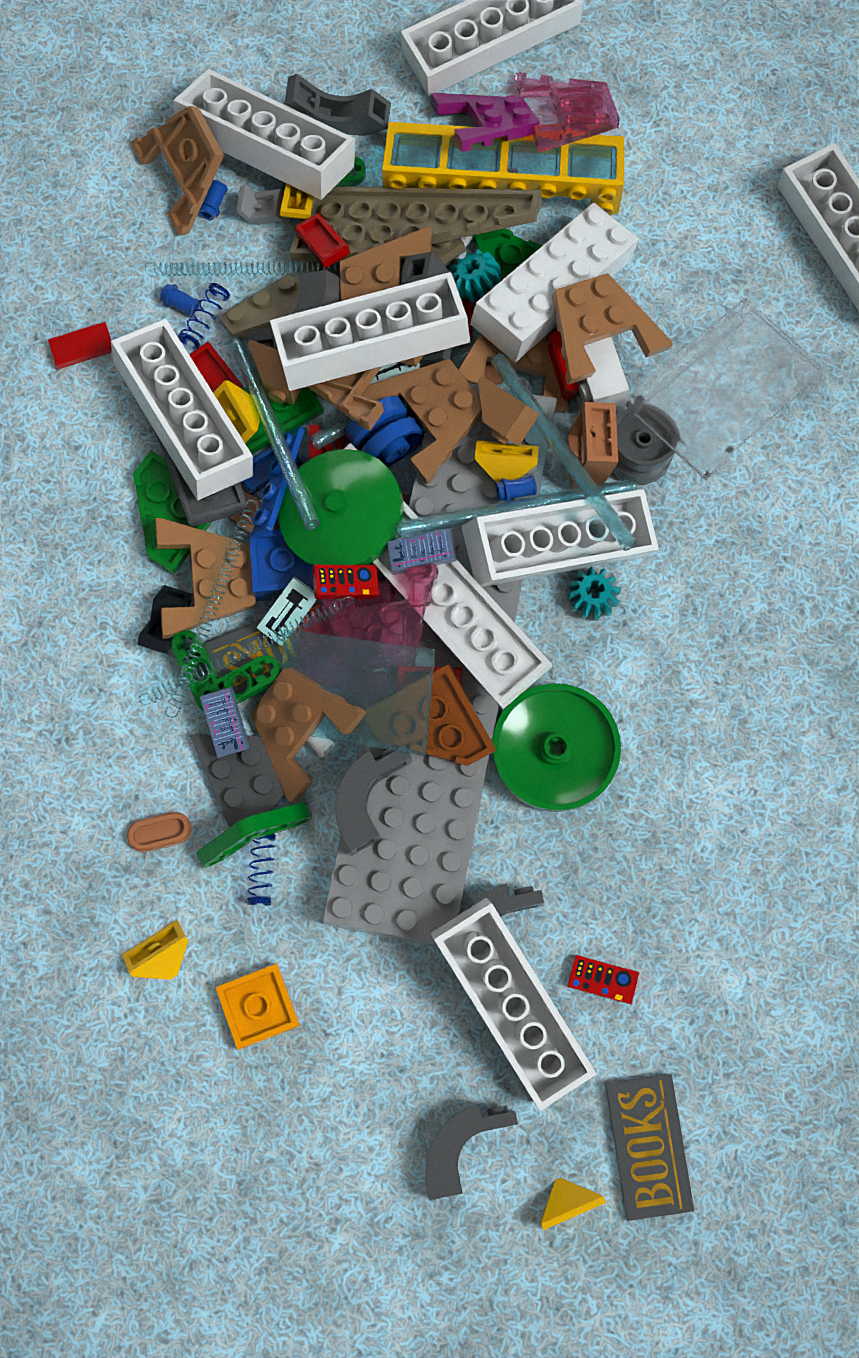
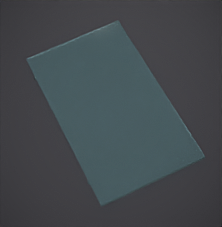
M284 629L282 669L293 668L321 684L323 689L332 694L340 695L345 698L347 703L352 706H359L366 712L351 734H342L331 720L325 716L310 736L426 756L435 649Z

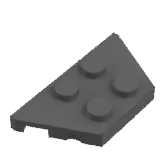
M193 734L190 736L229 828L247 817L272 811L285 797V793L260 736H247L250 749L217 758L211 735Z

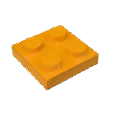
M277 963L215 987L237 1050L300 1027Z

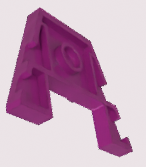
M431 93V104L437 115L468 113L476 125L473 128L454 129V141L461 152L470 151L472 144L481 142L483 147L493 145V139L506 136V140L509 141L539 133L540 121L525 100L519 96L510 95L502 97Z

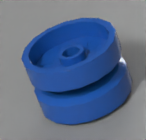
M396 395L379 400L383 404L384 412L370 431L360 426L354 420L349 423L345 430L346 439L358 451L376 457L387 467L392 466L412 453L424 437V430L416 419L408 418L409 409L403 400Z

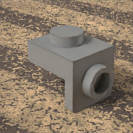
M247 185L240 186L236 202L237 213L253 225L282 221L280 210L284 192L281 189H274L255 193Z

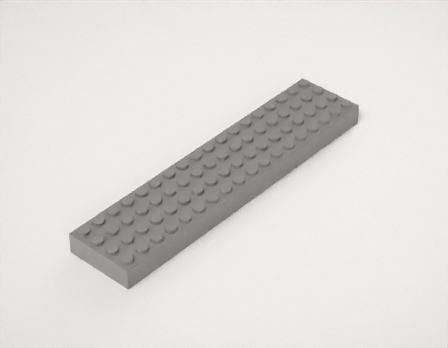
M469 383L480 396L479 385ZM503 389L540 414L521 442L522 445L539 446L538 464L520 477L534 476L537 486L536 495L510 499L509 503H505L504 500H498L495 489L496 482L474 459L477 440L502 443L490 435L493 429L483 423L482 416L466 437L459 441L447 462L443 463L437 470L432 482L427 484L419 472L416 471L409 508L431 532L445 528L451 529L456 559L472 577L473 573L461 526L476 517L537 507L557 398ZM426 428L421 451L435 442ZM511 440L507 441V443L516 444ZM523 580L482 587L515 623ZM392 586L367 709L397 693L398 665L444 667L449 664L451 667L462 668V688L492 740L499 704L398 590ZM365 717L357 759L370 750L375 761L381 759L379 755L393 746H396L398 749L402 747L379 741ZM407 748L411 755L412 763L377 783L368 798L367 813L381 840L352 856L342 836H340L323 923L327 926L438 947L430 933L460 914L490 754L469 766H465L437 756L434 757Z

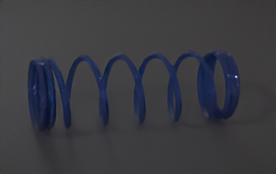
M210 283L208 286L209 290L205 291L207 299L199 301L201 309L193 310L195 319L187 320L189 329H183L178 334V338L183 344L187 345L186 343L189 340L194 343L193 349L199 348V341L183 331L195 333L200 339H204V337L190 328L189 321L201 323L206 329H210L207 324L196 318L195 311L207 313L212 316V319L216 320L213 314L202 308L201 302L213 303L218 306L219 310H222L219 304L208 298L207 292L210 291L214 296L221 294L224 296L223 301H228L230 298L228 290L217 283Z
M276 834L256 838V840L268 839L269 841H275ZM252 840L253 842L260 844V842ZM269 844L268 846L255 847L250 850V853L254 856L259 857L258 854H255L252 851L262 848H274L276 846ZM267 857V859L254 860L249 863V866L258 870L259 868L251 864L262 861H274L275 859ZM266 870L267 872L254 873L248 876V879L252 882L257 883L258 881L253 880L250 877L262 874H273L274 872L271 870ZM265 883L266 885L250 887L247 892L254 895V897L246 898V903L248 905H257V903L265 906L272 905L271 897L256 896L257 894L249 890L272 887L273 885Z

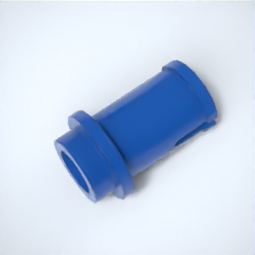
M218 180L212 181L198 213L202 218L213 220L219 216L220 204L228 190L224 183Z
M166 284L160 294V300L163 301L164 306L169 307L170 305L188 314L190 317H193L200 306L199 299H195L182 292L176 284L172 286Z
M533 475L512 480L501 478V482L495 483L497 498L499 501L504 500L505 503H509L510 499L537 494L536 481Z

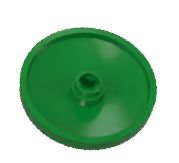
M333 450L310 459L289 479L278 512L279 526L284 540L290 549L303 562L312 567L314 565H368L378 559L388 549V541L395 540L403 520V495L392 472L376 457L358 450Z
M543 684L522 692L503 710L495 726L492 739L497 749L492 752L494 766L504 786L523 803L549 812H564L578 809L595 800L604 792L614 778L621 756L620 734L609 710L594 695L568 684Z

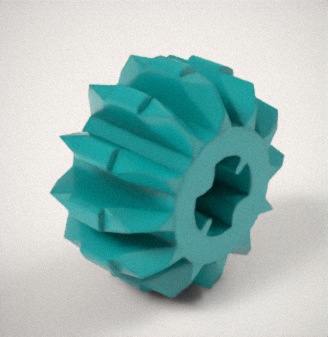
M479 249L473 255L466 252V257L463 259L456 258L457 265L450 268L459 296L462 300L468 299L472 303L477 298H482L501 282V268L498 262L495 261L489 252L483 254Z
M591 566L588 568L587 575L579 571L576 574L577 581L571 580L569 583V588L572 591L568 593L567 599L575 601L572 605L574 612L583 608L581 616L583 619L588 617L589 612H593V618L596 621L600 619L601 612L606 616H610L612 613L611 607H617L619 604V600L615 596L620 594L621 588L613 586L616 582L615 576L605 578V568L601 569L598 575L595 574V570ZM591 588L597 589L596 593L600 591L598 598H592V593L588 595Z

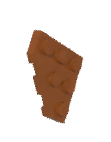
M449 664L365 710V717L378 740L402 747L406 746L410 750L451 760L465 766H469L497 750Z

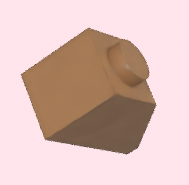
M250 340L248 348L266 395L274 402L280 404L286 402L294 405L302 388L289 391L278 350Z
M481 376L478 384L483 423L493 429L490 435L502 443L506 444L508 440H511L520 445L540 414Z

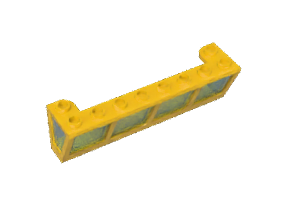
M389 122L382 165L383 188L541 190L542 198H553L555 196L569 197L572 200L587 198L590 199V205L592 203L597 204L610 216L619 213L624 187V136L539 131L537 134L509 141L506 140V136L493 139V145L485 147L481 145V142L472 144L470 151L461 152L454 141V129L473 127Z

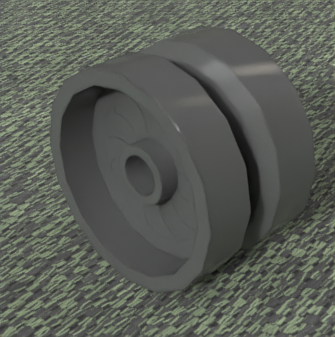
M636 405L627 408L616 418L618 463L612 472L619 479L630 484L646 485L656 482L665 475L679 445V430L675 421L665 411L655 406Z

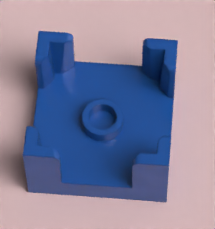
M281 529L272 530L258 539L252 537V532H249L252 587L256 602L272 600L271 594L282 593L294 576L314 590L313 567L303 562L290 549L284 540Z

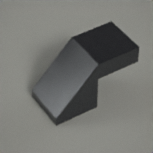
M164 585L153 598L150 621L139 633L137 645L167 654L172 648L173 637L162 639L161 608L189 607L193 594Z

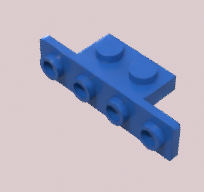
M300 426L290 432H285L278 441L277 447L279 451L269 468L271 475L268 484L261 493L263 500L260 509L252 520L254 527L251 536L256 539L271 532L275 521L279 523L278 512L288 481L300 468L294 464L305 431Z

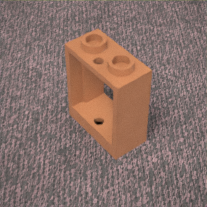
M584 402L567 432L570 489L600 490L618 463L616 404ZM574 458H578L580 462L576 463Z

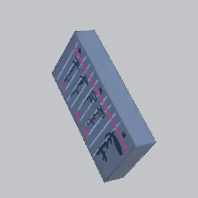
M450 528L388 541L391 568L394 575L457 561Z
M233 687L200 696L217 758L250 749Z

